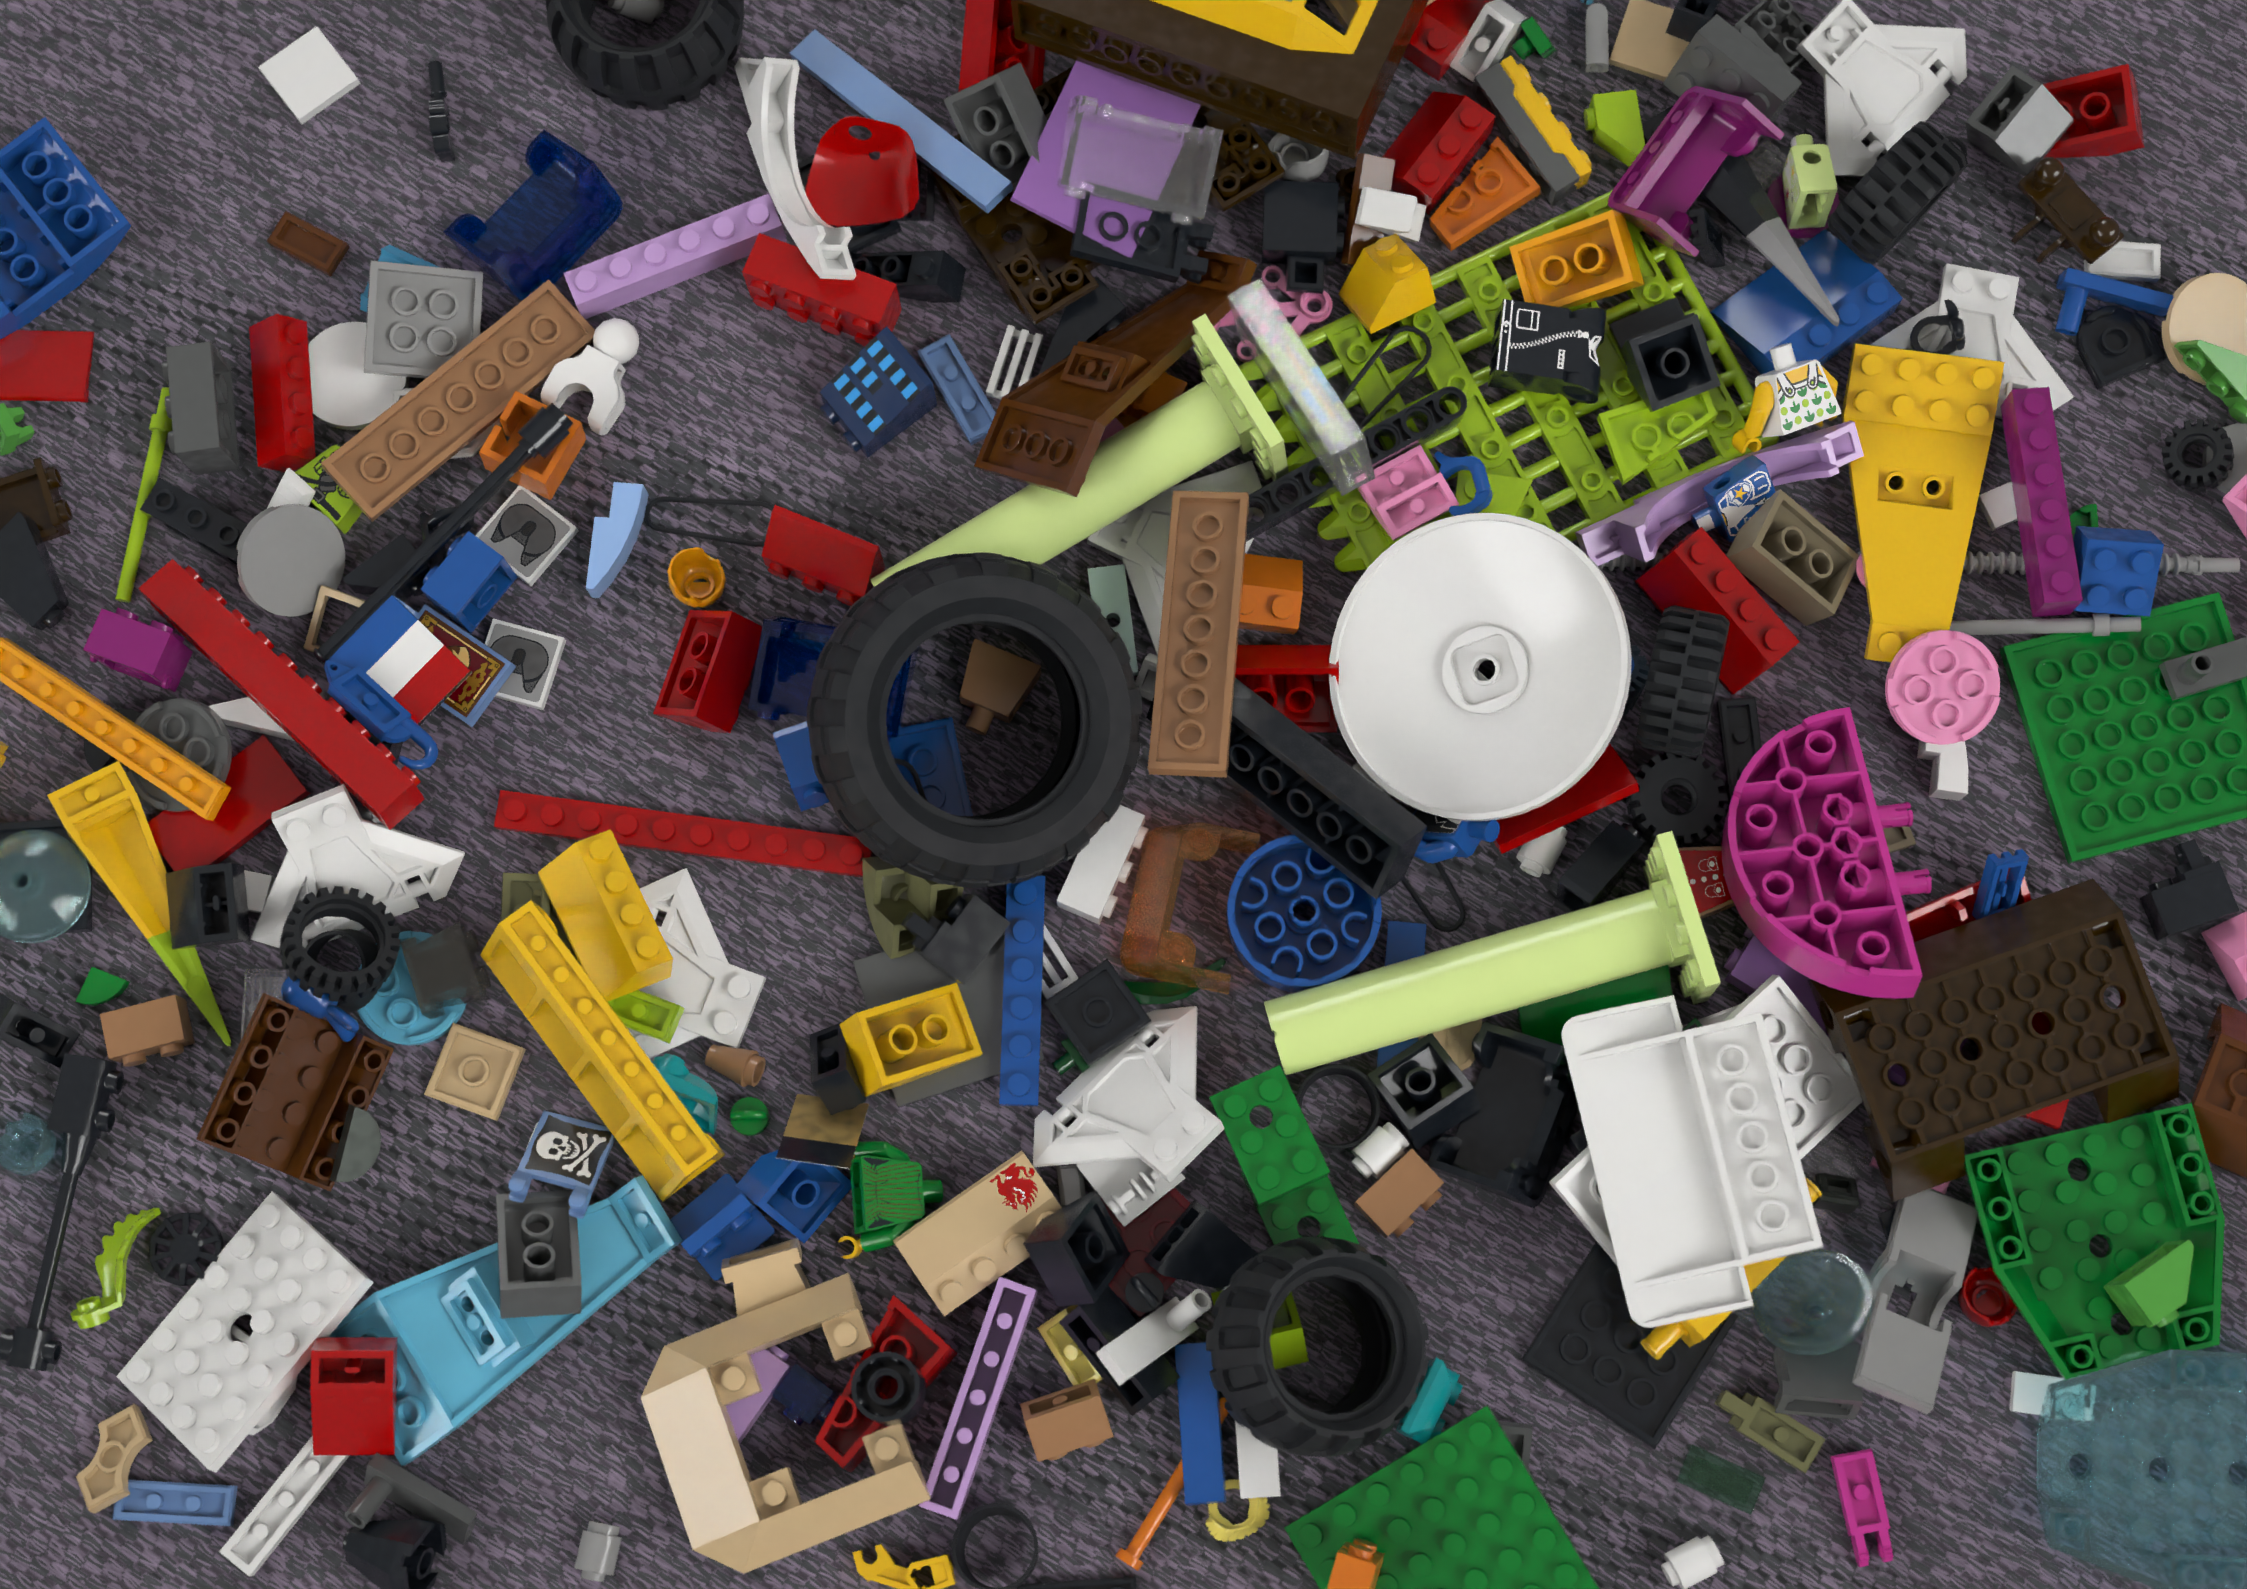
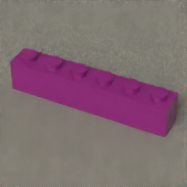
M2049 387L2013 389L2000 408L2032 617L2069 615L2083 599Z

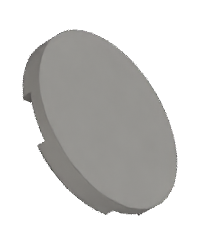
M300 504L280 505L260 512L245 527L236 547V550H238L237 568L239 575L237 579L241 589L256 606L280 616L296 617L313 612L320 586L325 585L337 590L345 569V548L337 527L320 511Z

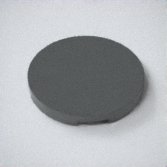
M184 698L169 699L163 702L158 701L144 710L135 720V724L225 783L232 760L231 740L224 722L209 706L199 701ZM128 768L127 777L137 795L146 803L167 811L184 812L191 810Z

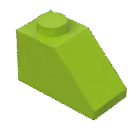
M1636 89L1592 95L1589 108L1584 109L1586 131L1592 130L1594 143L1630 167L1645 146Z

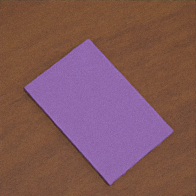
M1075 61L1038 140L1039 162L1031 155L1010 201L1072 233L1076 229L1084 183L1157 202L1201 105ZM1090 194L1083 235L1102 244L1104 247L1132 258L1137 247L1134 240L1135 229L1140 223L1148 221L1153 211ZM1118 212L1126 218L1129 229L1122 240L1117 242L1108 241L1100 234L1098 225L1104 214ZM1107 218L1104 220V229L1108 234L1118 236L1123 233V225L1118 219ZM1145 227L1139 230L1140 238L1143 234Z

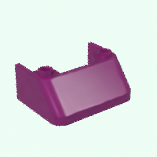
M1694 86L1680 96L1611 192L1608 206L1615 211L1623 213L1628 222L1664 246L1696 257L1700 251L1688 241L1692 234L1690 225L1693 224V221L1686 212L1728 155L1738 157L1750 153L1756 147L1760 135L1781 140L1785 134L1746 98Z

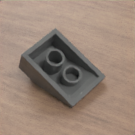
M573 1190L528 1192L525 1201L522 1203L509 1200L510 1193L496 1194L500 1319L581 1313L582 1284L578 1224L576 1217L569 1216V1209L571 1207L569 1206V1198Z

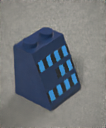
M888 327L881 330L820 391L823 401L820 409L832 425L839 422L846 431L842 436L854 452L861 449L867 458L937 406L932 380Z

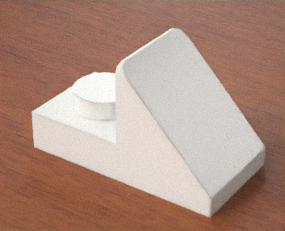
M1362 187L1355 224L1388 235L1396 233L1401 239L1419 242L1426 205L1417 203V197L1412 195Z

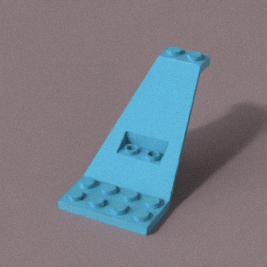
M643 1175L635 1177L610 1197L589 1205L584 1218H577L582 1284L580 1314L500 1319L498 1243H495L376 1291L346 1315L329 1337H397L395 1456L401 1466L411 1463L463 1425L644 1270L683 1241Z

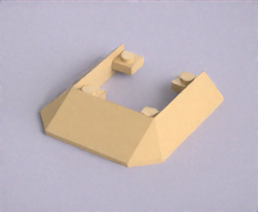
M850 1273L665 1345L642 1393L641 1401L692 1549L743 1574L931 1500L919 1463L915 1461L902 1424L891 1425L862 1437L875 1475L805 1503H802L790 1467L783 1468L753 1481L749 1474L726 1406L763 1391L750 1355L820 1327L824 1330L832 1356L836 1362L874 1347L861 1312L863 1309Z

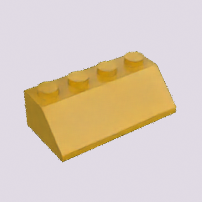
M611 829L575 842L538 872V876L581 967L607 1002L671 977L673 957Z

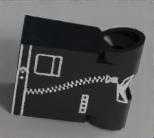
M1503 299L1494 321L1488 387L1546 394L1560 393L1564 397L1580 403L1593 404L1598 402L1601 368L1596 349L1604 342L1606 310L1602 308H1585L1571 311L1568 308Z

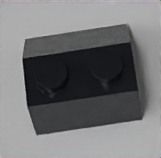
M1432 1033L1367 1074L1393 1119L1416 1150L1424 1147L1481 1109L1474 1087Z
M1097 1191L1090 1192L1043 1218L1023 1243L1057 1306L1094 1304L1130 1256L1127 1246Z

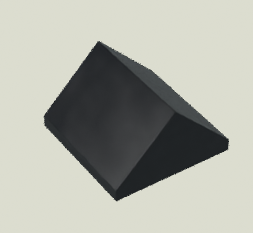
M1697 314L1627 340V377L1650 412L1721 385Z

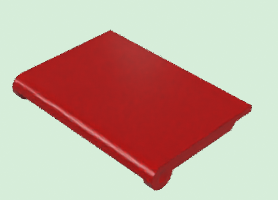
M17 330L0 339V400L87 403L94 332Z

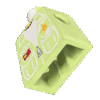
M1800 134L1791 139V148L1782 173L1788 229L1825 227L1838 190L1829 147L1825 144H1814L1813 137L1809 134Z

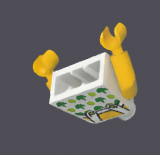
M1791 343L1769 349L1775 370L1759 375L1755 379L1756 388L1744 429L1736 432L1732 438L1733 447L1741 454L1746 452V447L1752 452L1759 451L1762 447V442L1757 437L1761 435L1762 437L1784 436L1813 424L1821 428L1824 420L1832 421L1837 415L1842 414L1836 400L1837 380L1817 359L1796 362Z

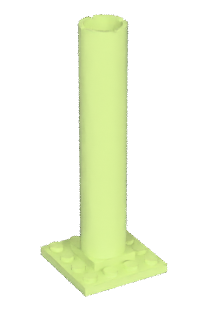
M1204 314L1192 321L1195 334L1191 336L1192 342L1195 345L1193 349L1198 357L1196 359L1200 367L1198 371L1203 382L1100 442L1077 497L1028 485L870 580L873 586H876L897 571L928 559L953 554L988 552L1042 565L1238 447L1243 454L1252 449L1255 450L1253 451L1257 459L1255 463L1265 480L1271 477L1273 481L1289 473L1284 439L1210 320Z
M1669 831L1657 835L1652 848H1650L1648 859L1645 860L1646 866H1643L1645 879L1649 887L1647 890L1265 1001L1271 1030L1275 1035L1274 1040L1285 1075L1664 965H1668L1669 968L1681 965L1682 971H1680L1681 975H1678V981L1684 998L1691 996L1693 1005L1708 1001L1721 981L1673 832Z

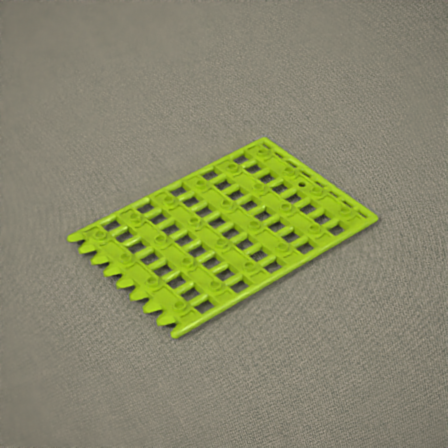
M1613 190L1431 275L1430 279L1433 290L1457 279L1466 298L1439 311L1432 304L1399 320L1398 323L1400 327L1405 325L1414 326L1429 337L1432 345L1431 357L1414 377L1426 373L1435 391L1406 405L1399 393H1397L1358 432L1345 433L1339 436L1331 422L1316 437L1312 438L1288 414V408L1314 385L1343 372L1350 385L1388 336L1386 335L1371 342L1362 323L1353 313L1345 315L1238 366L1247 381L1265 379L1266 384L1255 393L1266 412L1282 411L1283 415L1274 425L1284 439V443L1298 442L1300 446L1287 458L1289 472L1442 388L1450 386L1460 389L1467 399V408L1461 422L1452 429L1421 445L1437 474L1440 468H1438L1429 449L1457 436L1460 437L1468 452L1466 456L1479 458L1486 467L1487 474L1534 480L1559 468L1569 487L1539 501L1532 486H1530L1516 517L1534 521L1555 531L1547 513L1576 500L1586 519L1557 532L1571 542L1577 540L1575 532L1634 506L1633 500L1698 472L1751 453L1752 451L1746 447V452L1741 454L1733 447L1732 438L1736 432L1744 429L1746 424L1744 419L1749 416L1754 389L1676 250L1664 246L1654 238L1652 239L1656 247L1649 250L1640 234L1642 230L1626 220L1645 285L1627 290L1626 292L1630 299L1606 310L1604 342L1596 349L1601 368L1598 402L1593 404L1578 402L1570 406L1567 398L1560 393L1546 394L1517 390V392L1487 405L1478 387L1488 382L1490 365L1471 374L1461 355L1488 342L1492 344L1495 316L1503 299L1513 300L1509 293L1521 288L1517 274L1502 281L1493 262L1510 255L1509 247L1613 210L1608 206V199ZM1665 261L1674 277L1673 279L1666 281L1657 265L1658 262ZM1682 291L1691 308L1684 312L1685 316L1693 312L1698 315L1701 327L1708 338L1706 342L1710 354L1716 353L1726 372L1720 375L1717 373L1721 385L1708 390L1717 416L1714 421L1643 471L1651 488L1622 501L1612 483L1619 479L1615 466L1613 465L1605 469L1595 451L1606 445L1602 431L1587 437L1578 418L1605 405L1608 406L1609 410L1642 400L1627 377V365L1611 334L1609 325L1635 312H1640L1676 298L1674 294ZM1592 301L1568 309L1576 311L1585 308H1599L1596 301ZM1474 311L1483 329L1453 342L1444 324ZM1410 331L1399 332L1395 335L1382 353L1405 342H1409L1418 360L1388 374L1380 357H1378L1339 407L1341 412L1360 403L1367 417L1395 386L1423 360L1426 355V345L1421 336ZM1327 341L1336 359L1305 373L1296 355ZM1731 385L1735 386L1743 401V404L1737 407L1726 389ZM1340 397L1331 401L1335 404ZM1446 400L1439 404L1443 405L1447 414L1452 415L1459 411L1457 405L1452 401ZM1525 405L1534 424L1505 437L1495 418ZM1413 419L1406 422L1411 431L1419 433ZM1761 435L1757 437L1762 442L1761 449L1775 445L1779 441V436L1762 437ZM1386 436L1378 437L1385 451L1394 447L1393 441ZM1542 436L1551 455L1522 469L1512 450ZM1707 437L1717 456L1688 470L1678 450ZM1349 454L1341 458L1342 463L1346 467L1356 468ZM1314 472L1316 479L1312 482L1313 485L1321 487L1329 483L1326 474ZM1458 472L1454 473L1446 481L1456 477ZM1354 483L1309 507L1315 508L1331 505L1333 511L1318 524L1317 533L1320 538L1332 540L1348 537L1350 541L1334 558V566L1341 572L1364 569L1366 571L1385 550L1404 537L1402 536L1395 541L1391 539L1368 507ZM1448 511L1445 514L1422 525L1421 527L1441 519L1452 517V515Z

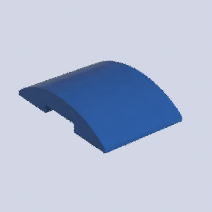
M45 117L0 150V339L24 327L76 289L107 259L131 227L128 220Z

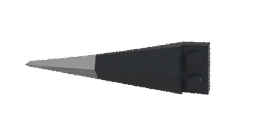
M1674 105L1642 123L1645 145ZM1728 155L1701 191L1699 197L1758 249L1833 325L1838 326L1840 318L1743 155L1738 157Z

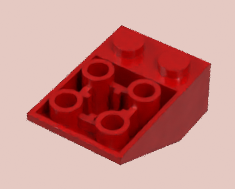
M321 1337L315 1339L311 1349L310 1378L313 1455H375L376 1453L380 1455H395L397 1337Z

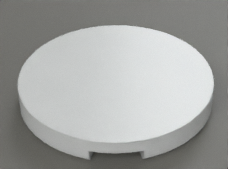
M345 322L331 326L319 333L308 344L313 414L322 422L338 429H364L393 405L391 390L406 389L409 385V377L364 373L366 323Z

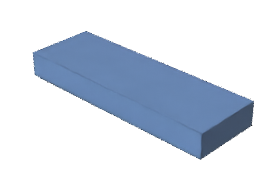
M950 334L918 350V356L970 445L986 438L996 413Z
M128 1480L130 1495L114 1503L112 1520L233 1526L238 1486Z

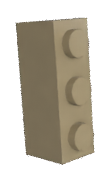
M1781 489L1776 491L1739 529L1726 554L1743 575L1805 626L1835 614L1856 571V561L1860 556Z

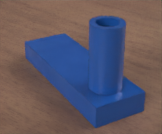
M2067 268L2059 275L2056 289L2065 291L2055 331L2070 336L2077 335L2087 297L2161 317L2167 315L2174 297L2171 294Z

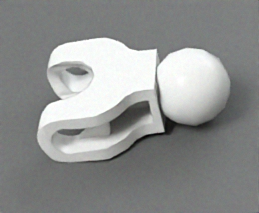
M618 318L603 321L595 329L593 347L587 344L581 355L562 360L553 367L542 388L541 402L547 406L553 403L560 409L565 400L573 393L579 391L591 392L594 401L588 415V424L593 432L599 435H606L625 407V394L621 387V379L626 369L622 364L629 362L637 354L639 335L635 327L628 321Z

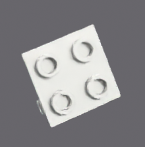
M1140 1158L1078 1163L1076 1165L1124 1227L1185 1179L1180 1172L1169 1183Z

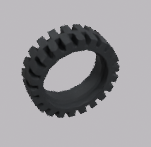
M335 886L332 893H329L328 888L325 887L319 889L316 896L313 892L305 895L303 901L299 900L294 905L282 930L279 951L280 956H283L281 963L284 970L289 969L288 976L293 982L298 978L300 979L299 988L305 992L310 987L314 988L313 996L320 999L324 992L329 993V1001L338 1002L340 995H344L345 1002L354 1001L357 994L361 999L369 996L371 990L376 992L381 988L383 982L387 981L397 960L401 940L398 939L400 931L398 925H394L395 917L391 912L385 914L386 906L381 901L373 905L374 896L366 893L362 899L358 897L359 889L351 888L348 894H344L343 886ZM326 916L345 917L360 923L372 933L377 942L378 954L375 961L364 969L355 972L334 971L321 966L307 954L302 944L303 931L314 920Z

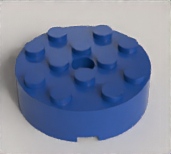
M1288 835L1261 846L1239 868L1228 896L1226 912L1227 930L1236 955L1254 976L1275 988L1288 992H1298L1352 976L1362 966L1369 956L1379 932L1382 904L1380 897L1375 899L1297 836ZM1300 904L1308 905L1314 910L1315 916L1310 921H1301L1294 917V907Z

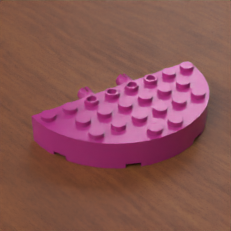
M1850 707L1829 710L1803 719L1802 724L1788 731L1782 730L1777 733L1751 758L1735 786L1724 824L1722 836L1724 877L1737 911L1748 928L1769 951L1792 969L1828 987L1851 994L1890 999L1914 998L1923 975L1901 896L1921 893L1929 894L1932 889L1931 877H1926L1930 874L1927 868L1894 872L1883 829L1911 827L1913 824V811H1907V809L1911 808L1909 802L1876 805Z

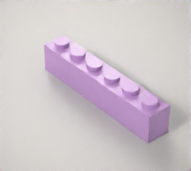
M766 194L563 274L580 314L585 319H588L749 256L759 233L783 242L787 241L770 194Z
M1002 1277L998 1278L926 1484L931 1500L920 1503L919 1507L956 1520L960 1519L1038 1294L1036 1289Z

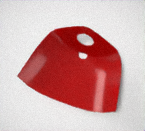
M846 116L831 126L820 139L805 188L810 204L818 216L828 225L838 227L861 226L899 219L914 210L919 200L918 166L915 147L908 132L894 124L858 116ZM857 125L866 127L870 130L872 136L865 140L857 139L849 133V128ZM880 152V158L872 160L869 153Z

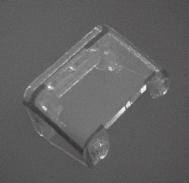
M1078 95L1070 99L1058 177V186L1064 188L1063 195L1085 200L1087 194L1171 215L1170 221L1192 226L1193 220L1204 219L1224 130L1204 126L1203 130L1191 127L1190 124L1186 123L1176 124L1112 108V105L1106 103L1098 107V99L1084 95Z

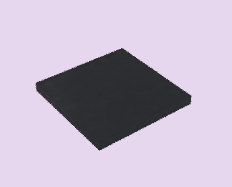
M1596 1241L1522 1356L1521 1361L1655 1449L1738 1316L1731 1312L1705 1340L1692 1347H1689L1679 1338L1659 1360L1655 1359L1643 1348L1640 1342L1656 1327H1643L1632 1319L1628 1310L1618 1266Z

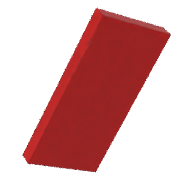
M264 734L232 758L230 770L225 784L230 786L231 790L214 821L205 820L192 810L184 812L164 810L148 822L159 852L174 871L221 863L273 823L271 820L272 812L300 802L311 794Z
M1609 743L1593 767L1562 795L1524 814L1496 820L1500 825L1498 837L1493 842L1501 854L1508 852L1638 792V782Z

